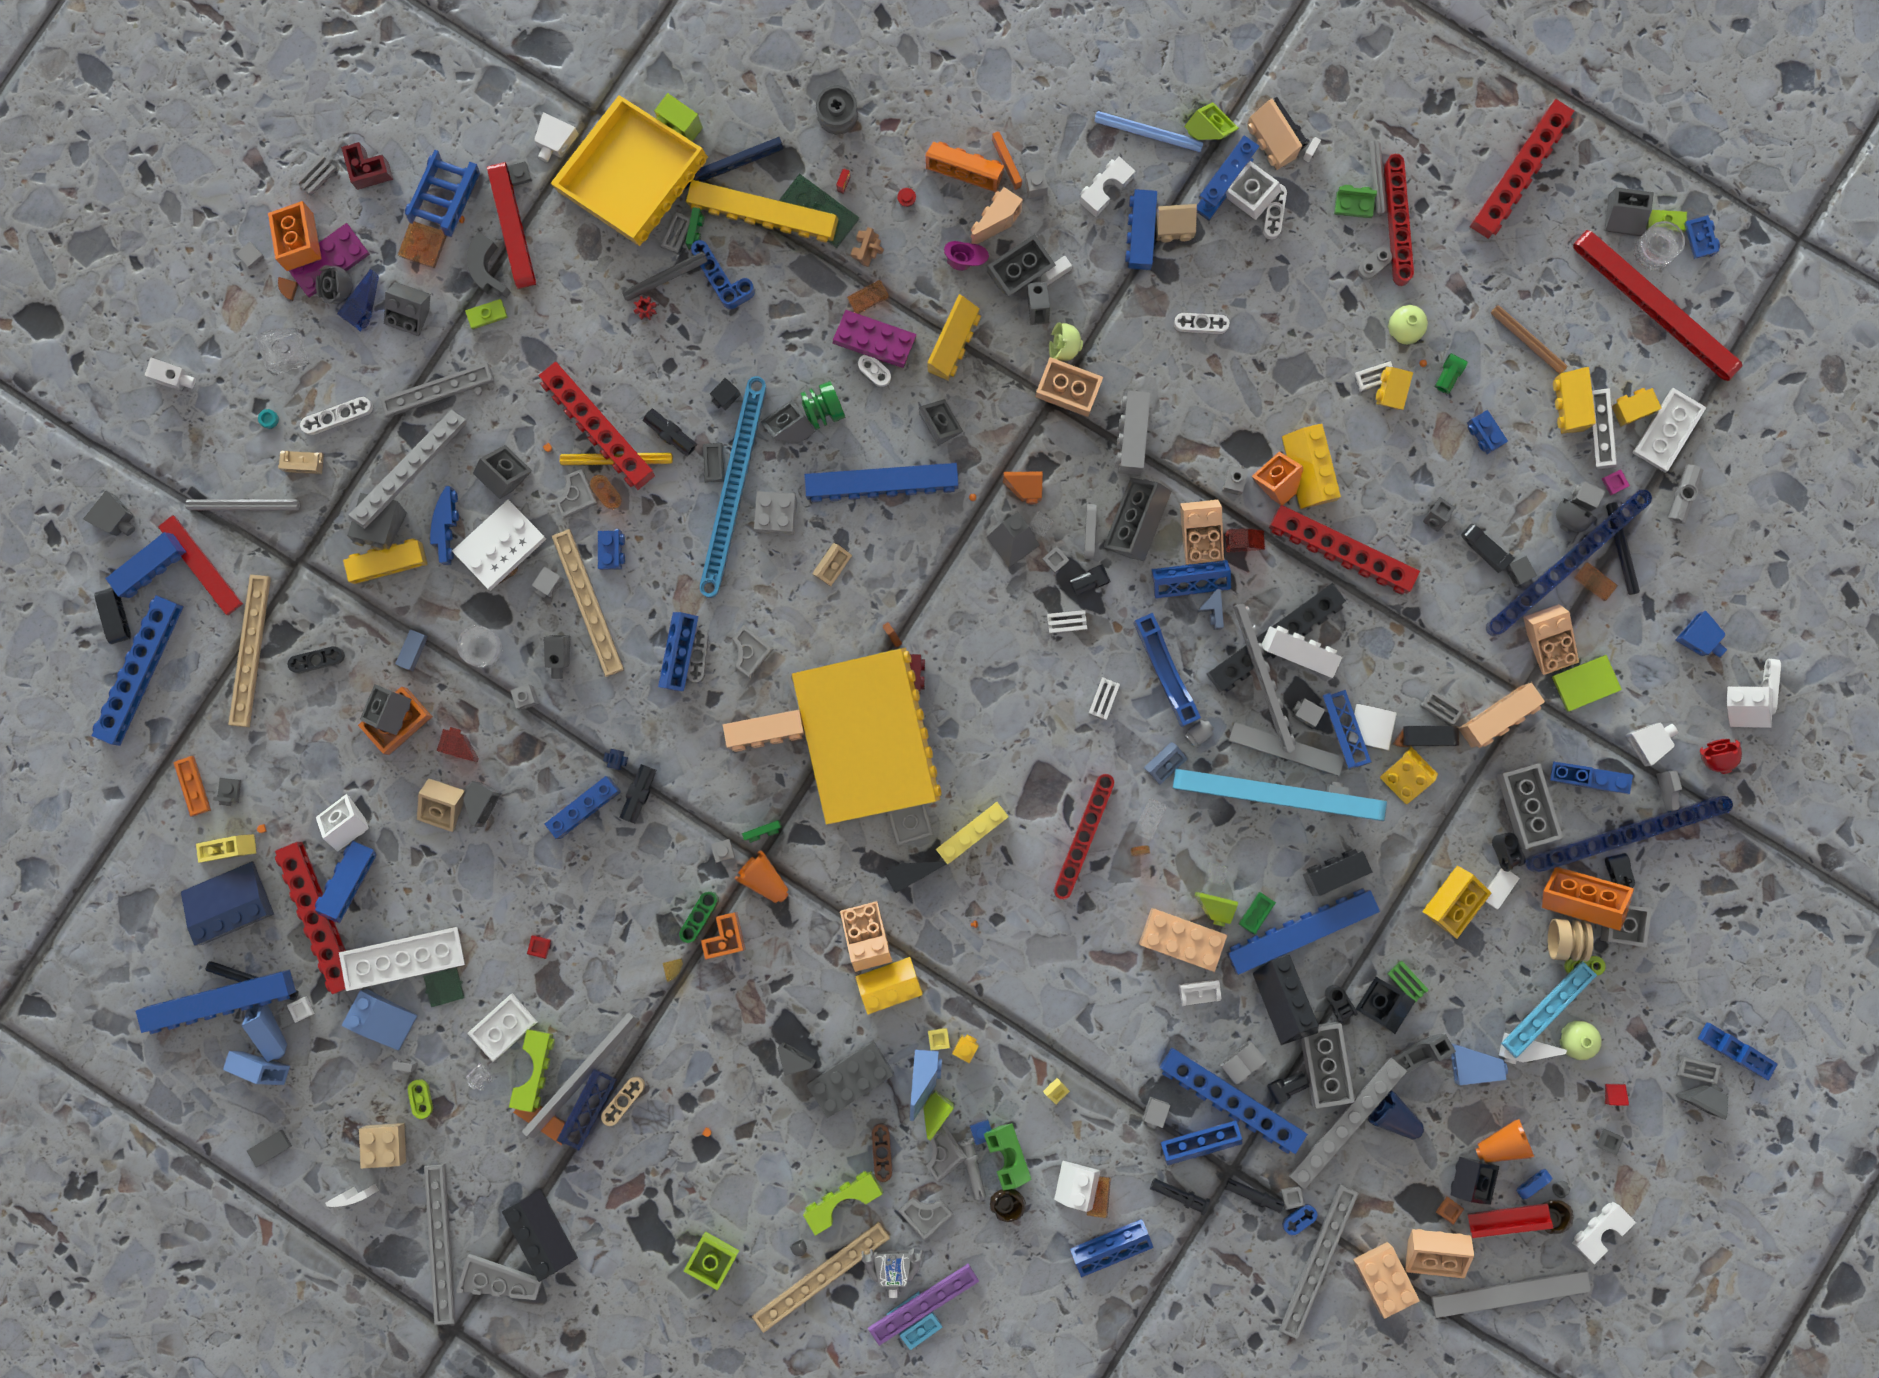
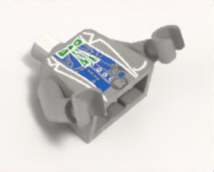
M914 1248L911 1250L874 1251L873 1256V1250L870 1249V1254L866 1255L864 1251H861L862 1261L865 1263L866 1270L873 1281L878 1282L879 1287H887L888 1298H898L899 1287L907 1286V1282L912 1281L918 1272L923 1250L919 1254L914 1253Z

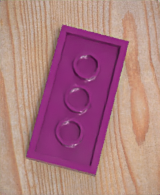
M345 223L319 242L320 260L289 270L309 298L317 293L316 278L321 275L322 271L319 270L323 266H337L348 271L370 255L348 223Z
M845 310L832 344L904 368L917 334Z

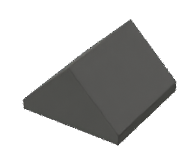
M945 399L919 407V414L937 446L963 432Z
M782 1042L777 1048L785 1076L811 1069L816 1060L785 1042Z

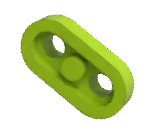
M1591 956L1587 962L1583 961L1597 976L1605 971V962L1598 956ZM1571 957L1566 960L1564 968L1567 974L1574 969L1576 963L1579 964L1581 961H1574ZM1597 962L1598 969L1595 970L1593 968V965Z
M422 1079L412 1081L408 1086L411 1110L416 1118L424 1119L430 1116L433 1111L429 1086ZM417 1086L422 1087V1092L417 1091ZM421 1105L426 1106L425 1112L421 1110Z

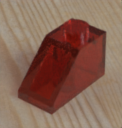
M1248 528L1228 529L1225 533L1226 552L1265 550L1264 531Z
M450 727L449 730L443 729L436 751L478 762L479 758L468 737L461 734L460 729Z

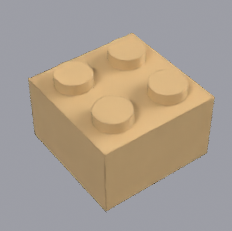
M405 1123L368 1125L359 1129L361 1169L401 1166L406 1163Z

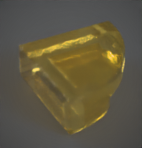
M682 958L663 963L667 982L675 979L680 973L683 966Z

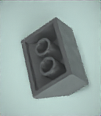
M1034 234L987 265V273L996 286L1010 297L1055 267L1056 264Z

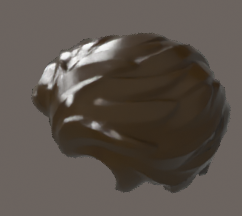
M1001 1189L990 1198V1210L996 1214L997 1219L1000 1221L1013 1222L1018 1220L1026 1210L1024 1197L1015 1189Z
M1549 1200L1542 1203L1548 1204L1553 1229H1545L1548 1234H1561L1572 1227L1574 1215L1570 1205L1561 1200Z

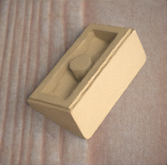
M833 543L812 574L829 586H832L852 555L838 544Z

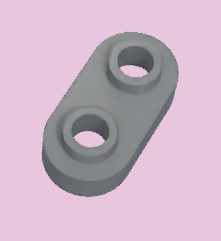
M1386 247L1377 248L1360 263L1358 267L1359 276L1365 280L1376 276L1392 260L1391 251ZM1380 254H1384L1386 258L1382 259ZM1366 266H1370L1372 270L1368 271Z

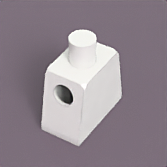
M543 112L535 136V143L541 148L538 158L548 162L552 154L563 157L579 134L576 128Z
M150 358L145 372V376L152 382L181 391L184 386L192 389L196 378L188 376V373L183 368L154 358Z
M1655 723L1626 734V737L1644 766H1652L1675 746L1671 738L1678 734V730L1673 724L1664 728L1661 723Z

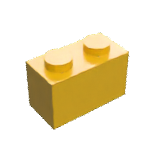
M1386 367L1381 374L1382 384L1376 393V404L1404 410L1413 372L1395 367Z
M1641 388L1633 392L1634 396L1628 398L1625 395L1616 399L1617 403L1612 406V409L1620 427L1662 409L1653 388L1648 390Z

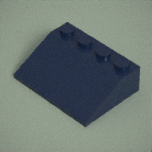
M254 861L181 891L187 929L194 946L204 945L274 915Z

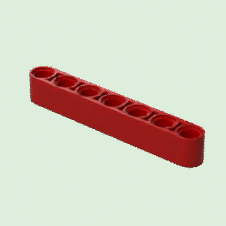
M1395 153L1389 156L1384 165V181L1390 251L1392 253L1393 281L1398 286H1404L1413 277L1414 266L1405 161L1402 155ZM1394 162L1397 164L1398 167L1394 168L1390 165V163ZM1392 181H1397L1399 186L1393 185ZM1393 199L1400 200L1401 204L1394 203ZM1395 217L1401 218L1403 223H1398ZM1396 236H1402L1404 241H1399ZM1398 254H1403L1406 260H1401ZM1399 272L1406 273L1407 278H1402Z
M502 162L487 166L517 289L536 285L507 164Z
M1102 774L1095 782L1053 889L1054 895L1059 899H1067L1073 891L1114 787V779L1109 774ZM1105 777L1110 780L1108 788L1101 787V778ZM1099 795L1103 798L1101 806L1094 805V796ZM1093 813L1096 816L1094 824L1087 823V814ZM1082 831H1086L1089 834V839L1086 842L1079 840V833ZM1074 849H1079L1082 852L1081 859L1074 860L1071 854ZM1067 867H1072L1075 870V875L1072 878H1067L1064 874ZM1060 885H1065L1068 889L1065 896H1060L1057 893Z

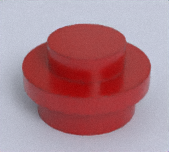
M911 188L901 189L897 195L899 204L904 207L912 206L916 201L915 192Z

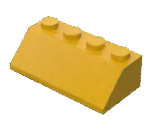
M960 294L927 362L929 373L949 381L951 376H955L958 366H956L958 359L962 360L966 351L963 348L966 342L970 343L974 334L971 331L974 325L978 326L981 315H979L980 308Z
M1323 424L1304 427L1283 435L1282 441L1286 456L1304 468L1296 493L1299 509L1337 501L1341 495Z

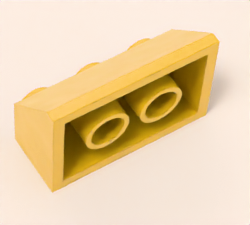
M1589 367L1561 373L1555 377L1553 389L1557 395L1555 407L1559 412L1557 425L1561 429V434L1584 432L1596 424Z
M1456 866L1422 912L1434 923L1458 939L1492 893L1473 874Z
M911 957L855 976L867 1015L923 995Z

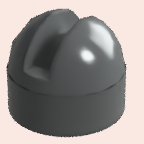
M1558 1181L1552 1186V1190L1558 1198H1564L1570 1193V1187L1565 1181Z
M801 1239L790 1245V1249L794 1255L803 1256L806 1253L807 1246L804 1239Z

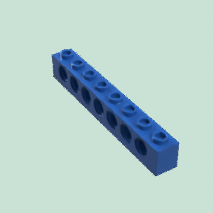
M157 595L151 600L149 611L141 621L139 633L133 638V646L125 656L123 668L117 673V681L109 691V698L107 703L101 708V716L94 724L91 736L111 745H121L184 606ZM162 613L163 618L158 622V615ZM154 630L155 636L153 639H150V633ZM144 648H146L147 653H146V655L143 657V656H142V650H143ZM138 666L139 671L137 674H134V668ZM128 683H130L131 688H130V690L127 692V691H126V685H127ZM122 701L123 706L121 709H118V703ZM113 718L115 723L111 727L110 720Z
M1174 1048L1170 1049L1160 1065V1068L1164 1070L1162 1072L1164 1076L1171 1080L1175 1077L1180 1081V1086L1186 1090L1192 1088L1197 1091L1195 1094L1197 1097L1204 1101L1208 1098L1213 1102V1107L1221 1112L1223 1109L1230 1112L1228 1115L1230 1118L1237 1122L1241 1119L1247 1123L1246 1128L1254 1133L1257 1130L1263 1133L1262 1138L1271 1144L1273 1141L1280 1144L1278 1148L1287 1154L1290 1151L1296 1154L1308 1135L1297 1126ZM1181 1065L1187 1067V1072L1184 1075H1178L1177 1069ZM1197 1076L1204 1078V1082L1200 1086L1194 1084V1079ZM1216 1086L1219 1087L1220 1094L1212 1096L1211 1089ZM1231 1097L1237 1099L1234 1107H1229L1227 1104L1228 1099ZM1253 1108V1115L1249 1118L1245 1117V1110ZM1268 1118L1270 1125L1267 1128H1262V1120ZM1281 1129H1286V1137L1279 1139L1278 1132Z

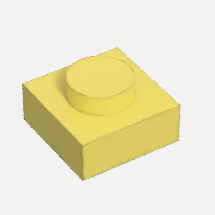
M947 1028L928 1030L931 1051L950 1048Z
M1057 1078L1043 1092L1051 1101L1057 1104L1070 1091Z

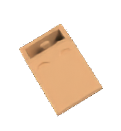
M1003 187L1001 192L997 191L992 198V205L984 209L980 222L976 221L971 228V243L979 244L1010 228L1022 212L1023 199Z
M1218 500L1180 503L1186 565L1223 561V523L1220 502Z
M1558 604L1523 617L1527 636L1543 675L1579 663L1570 612Z
M877 901L840 911L849 955L855 972L893 962Z

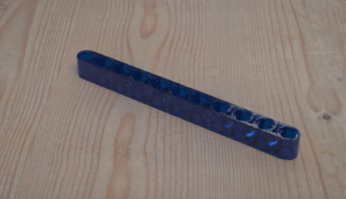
M1643 489L1631 495L1486 624L1487 633L1491 636H1498L1510 628L1644 510L1652 501L1651 493ZM1638 495L1644 498V504H1640L1637 501ZM1623 508H1627L1630 511L1629 517L1623 514ZM1608 521L1615 523L1616 527L1614 530L1609 528ZM1594 533L1601 536V542L1594 540ZM1580 546L1586 548V555H1582L1579 552ZM1565 559H1570L1572 561L1571 568H1568L1565 565ZM1551 571L1557 573V581L1551 579ZM1536 584L1543 586V593L1536 591ZM1522 597L1528 598V606H1524L1521 603ZM1508 609L1514 611V619H1510L1507 616ZM1493 622L1499 623L1501 627L1499 632L1493 630Z
M1728 796L1711 797L1680 807L1678 810L1664 812L1530 855L1526 859V866L1533 872L1547 871L1728 813L1733 808V802ZM1719 800L1723 802L1722 809L1718 807ZM1701 806L1705 808L1704 815H1701L1700 813ZM1683 811L1687 815V819L1685 821H1683L1681 818V814ZM1665 817L1669 821L1667 827L1663 825V819ZM1646 823L1650 825L1649 833L1644 829ZM1628 829H1630L1632 832V837L1630 839H1628L1626 836V831ZM1609 835H1612L1614 838L1612 845L1607 840ZM1591 841H1594L1596 845L1593 851L1589 848ZM1573 846L1577 849L1576 856H1572L1571 854V848ZM1555 852L1559 855V860L1556 863L1552 859V855ZM1536 858H1538L1541 862L1539 868H1536L1534 866V860Z

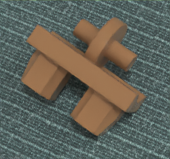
M867 227L866 231H858L856 238L859 243H862L861 248L854 247L850 254L853 259L866 267H869L872 258L875 259L877 254H882L884 251L880 246L881 240L878 239L879 235L873 231V228Z

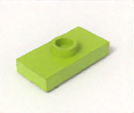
M1652 210L1646 230L1685 232L1684 223L1687 221V212Z
M502 299L465 310L472 330L508 318Z

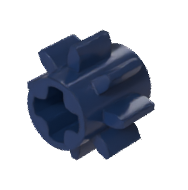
M610 749V753L605 752L603 761L607 762L606 767L621 770V766H626L628 757H624L625 751Z

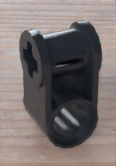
M1509 832L1493 837L1492 846L1504 871L1509 872L1513 867L1522 866L1526 863L1525 855L1514 833Z
M1621 853L1605 858V866L1611 882L1621 885V881L1625 880L1626 883L1623 886L1633 888L1635 886V879L1628 855Z
M1337 985L1327 987L1325 996L1339 1023L1342 1024L1347 1018L1358 1015L1356 1008L1344 989ZM1339 990L1340 996L1333 1000L1332 992Z

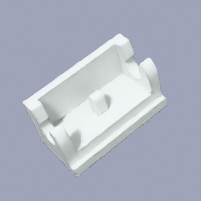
M1217 979L1178 984L1181 1006L1221 1000L1220 982Z

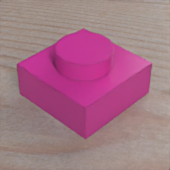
M1621 469L1602 478L1610 496L1630 486Z

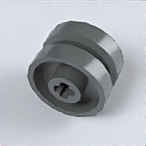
M834 85L823 89L818 95L816 111L821 127L828 133L835 135L851 131L858 120L857 101L853 92L846 87Z

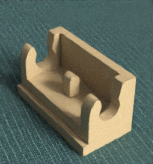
M281 451L278 469L292 473L322 474L324 454Z

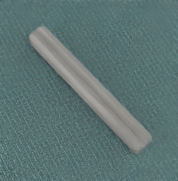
M1372 141L1369 146L1373 189L1377 190L1375 210L1377 215H1383L1387 212L1381 143L1380 141Z

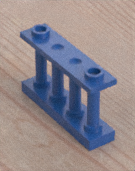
M1245 135L1242 137L1199 197L1202 199L1197 204V213L1210 221L1227 198L1226 192L1250 161L1253 163L1254 159L1252 156L1258 150V144Z
M434 150L432 156L430 155L427 160L426 170L410 204H407L405 208V215L409 223L413 224L417 216L440 224L444 235L452 237L480 175L477 164L469 162L468 167L463 169L443 162L439 151ZM438 168L462 176L460 184L456 185L434 176ZM433 184L455 192L453 200L448 201L428 194L430 185ZM423 200L447 208L446 215L441 217L420 210Z

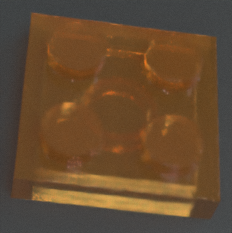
M415 221L413 224L409 223L398 256L435 269L447 236L444 235L442 230Z

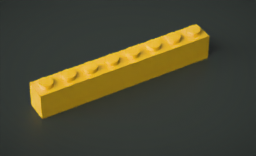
M692 180L686 199L687 204L691 206L690 209L693 207L700 208L701 210H707L709 214L715 216L724 214L731 220L744 219L745 223L752 225L760 223L768 229H773V227L781 228L780 231L791 234L793 231L797 232L801 237L809 238V236L817 237L816 240L826 243L828 240L833 241L839 220L834 214Z

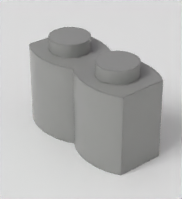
M1249 1040L1236 1052L1227 1057L1220 1066L1236 1085L1238 1083L1242 1085L1249 1080V1075L1253 1071L1259 1072L1262 1070L1267 1060Z

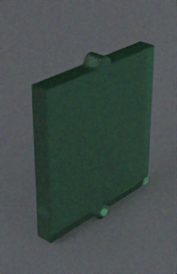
M457 967L423 976L427 989L425 993L428 994L431 1007L465 998L461 985L463 981H460Z

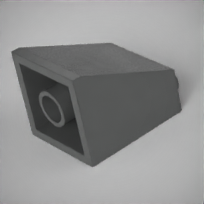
M360 493L356 507L368 494ZM392 500L365 529L351 521L347 536L352 540L353 544L358 546L367 544L376 550L390 549L407 512L398 501Z

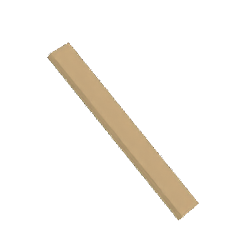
M568 529L553 535L554 544L605 677L624 671L571 530Z
M250 574L228 724L231 726L250 728L271 581L269 576Z
M877 1222L752 1315V1318L763 1333L860 1262L862 1260L861 1251H864L866 1255L870 1254V1249L876 1250L888 1241L890 1236L881 1223Z

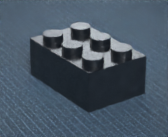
M1349 849L1341 853L1342 857L1340 858L1331 857L1325 860V864L1322 866L1314 865L1307 868V872L1303 876L1312 896H1321L1373 873L1364 852Z

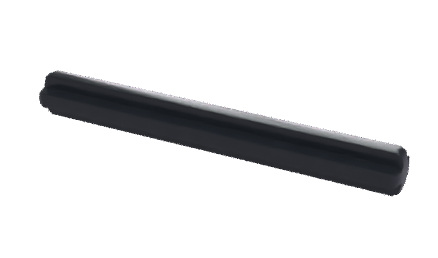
M1617 502L1608 503L1606 509L1629 595L1638 594L1640 589Z
M209 961L205 968L207 972L237 982L258 978L257 976ZM296 990V992L290 994L289 999L296 1000L299 991Z

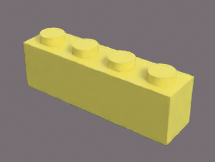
M996 802L936 850L944 861L949 864L1009 816L999 803Z

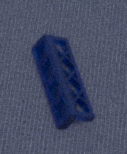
M598 1069L593 1070L556 1141L580 1151L617 1079ZM601 1076L611 1081L608 1088L602 1091L598 1087ZM598 1094L600 1100L598 1107L590 1109L588 1102L590 1097ZM589 1112L591 1121L588 1125L581 1127L579 1121L581 1114ZM577 1130L580 1131L581 1135L578 1145L568 1140L571 1133Z

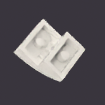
M1356 704L1354 715L1365 745L1389 751L1397 713ZM1350 731L1348 741L1357 743L1358 735Z
M376 1184L360 1193L353 1187L325 1204L327 1207L350 1205L371 1196L379 1190Z

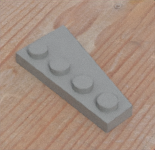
M469 1254L456 1293L472 1292V1294L476 1295L492 1294V1296L497 1297L503 1295L510 1296V1298L536 1300L542 1281L538 1282L536 1276Z

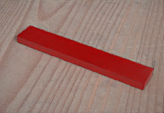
M172 515L158 526L162 533L174 534L186 551L181 556L226 615H230L243 604L176 516Z

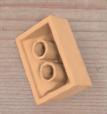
M1271 98L1250 116L1247 127L1249 132L1257 138L1259 148L1266 152L1270 165L1278 170L1297 158L1302 144Z
M1412 1229L1407 1244L1406 1272L1465 1278L1474 1258L1471 1235Z

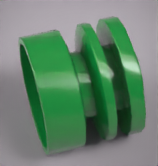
M831 381L819 385V395H816L812 388L809 389L812 396L810 399H808L805 391L800 393L803 409L815 430L820 429L817 421L819 419L822 420L824 426H827L826 416H830L833 422L846 418Z

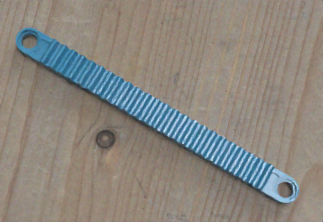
M759 376L751 377L747 382L700 582V591L707 598H713L719 593L724 576V569L766 394V383ZM754 382L762 384L760 391L752 390L751 387ZM707 583L714 584L715 589L712 593L705 592L704 587Z

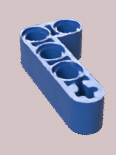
M702 240L695 241L692 244L691 251L693 255L700 253L698 252L699 249L704 251L708 261L700 265V268L725 308L734 309L754 296L755 289L750 279L742 278L731 284L708 245ZM709 264L715 265L712 270L706 269ZM718 280H724L723 285H715ZM744 286L750 287L748 292L741 291ZM727 296H734V299L731 302L725 301V298Z

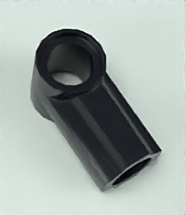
M1103 564L1070 580L1071 587L1076 596L1111 582Z
M1300 1071L1285 1079L1275 1080L1269 1083L1267 1087L1275 1104H1279L1290 1099L1291 1095L1308 1088L1309 1084L1303 1072Z

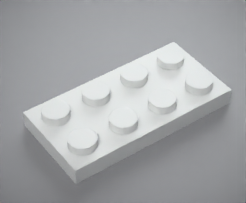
M1675 388L1670 390L1661 405L1662 409L1657 411L1632 452L1665 473L1673 464L1706 409L1705 406Z

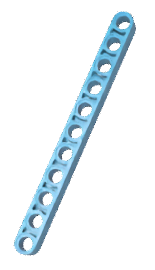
M1175 769L1173 788L1385 821L1387 801L1181 769Z

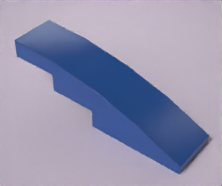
M1706 1022L1698 1037V1040L1765 1080L1769 1081L1778 1065L1753 1047L1744 1044L1711 1023Z

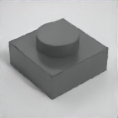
M526 161L507 166L513 186L532 181Z
M1603 1128L1596 1147L1617 1155L1624 1137Z

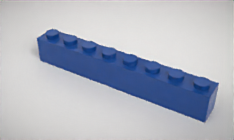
M957 463L804 474L806 498L811 500V502H821L822 499L830 498V501H839L841 497H849L851 500L860 499V496L878 498L882 494H886L887 497L898 496V493L916 495L917 492L923 491L925 494H934L937 490L951 493L958 489Z
M1364 888L1353 892L1354 896L1347 898L1343 896L1335 900L1336 904L1329 906V904L1318 907V912L1316 913L1307 912L1300 916L1301 919L1298 921L1289 920L1282 924V928L1277 930L1275 927L1265 931L1266 935L1258 937V935L1247 939L1248 943L1241 945L1237 943L1229 947L1230 951L1226 952L1235 974L1244 973L1379 913V907L1371 890H1364Z
M289 969L146 1006L135 1012L141 1033L149 1031L150 1034L161 1032L163 1027H167L170 1030L180 1027L179 1023L186 1022V1025L196 1023L198 1018L204 1017V1020H209L217 1017L216 1014L222 1013L223 1016L235 1012L234 1009L241 1008V1011L253 1008V1004L267 1005L272 1003V999L277 998L278 1001L289 999V995L296 992Z

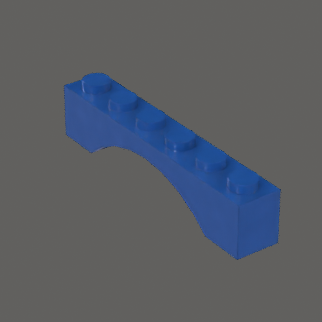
M1150 613L1135 620L1133 624L1180 726L1183 727L1200 719L1201 716L1173 663L1154 614Z

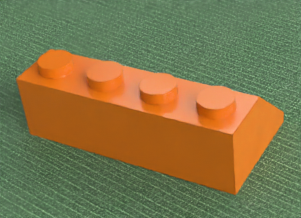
M933 141L925 155L926 169L993 192H997L1004 173V165L1001 162L984 159L979 154L972 155L966 153L962 148H951L944 142L937 143Z
M1555 866L1543 891L1542 908L1621 931L1627 917L1634 888Z

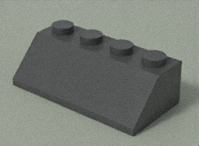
M1130 478L1103 548L1130 559L1145 561L1172 491L1159 482Z

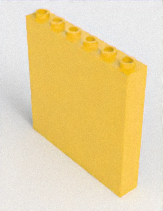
M618 95L551 184L557 192L638 246H641L648 239L654 227L660 223L664 214L671 209L677 197L683 193L687 184L694 179L700 167L704 166L708 156L703 148Z

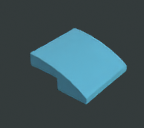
M918 1291L917 1293L912 1295L910 1298H908L903 1303H901L896 1308L887 1313V1315L892 1313L902 1305L906 1304L913 1298L920 1295V1292ZM931 1312L900 1332L899 1336L907 1347L912 1350L943 1327L934 1312Z

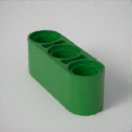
M705 892L698 899L680 930L679 936L683 942L691 943L697 940L719 903V897L715 892ZM707 895H711L714 898V903L711 906L705 903L704 899ZM698 911L704 915V919L700 923L695 920V914ZM688 928L694 932L692 939L685 937V930Z

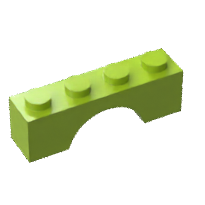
M527 1029L522 1049L533 1060V1073L524 1085L513 1088L509 1108L528 1112H535L536 1108L539 1109L541 1097H539L540 1089L544 1088L546 1078L543 1076L545 1069L548 1070L550 1065L548 1055L549 1051L553 1050L555 1043L553 1034Z
M866 1171L861 1172L856 1176L857 1180L849 1183V1181L839 1186L840 1190L833 1194L831 1191L822 1197L823 1201L818 1204L813 1202L805 1207L806 1211L803 1216L815 1236L832 1226L833 1209L840 1201L851 1198L857 1199L866 1205L883 1194V1190L872 1171L868 1173Z

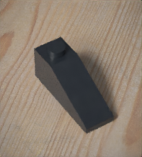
M945 861L901 863L897 865L895 862L886 867L887 872L884 874L894 892L897 893L945 866L946 863Z

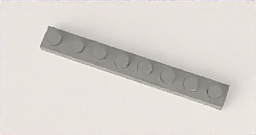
M450 410L348 515L349 518L365 529L467 424L466 419Z
M1245 604L1235 605L1233 608L1283 752L1289 753L1295 750L1294 745H1296L1293 734L1289 733L1287 717L1283 716L1281 710L1283 704L1281 699L1276 696L1275 690H1277L1275 681L1269 676L1270 666L1267 661H1264L1262 655L1264 654L1263 646L1257 641L1256 636L1258 632L1255 625L1251 624L1249 618L1251 617L1250 609L1248 606L1245 607Z
M1391 1057L1354 1099L1355 1103H1351L1289 1174V1177L1305 1190L1405 1075L1407 1070Z

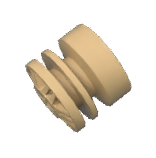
M1552 919L1547 939L1551 959L1568 960L1571 957L1574 961L1587 962L1590 960L1593 951V930L1590 922L1573 920L1570 924L1567 919Z

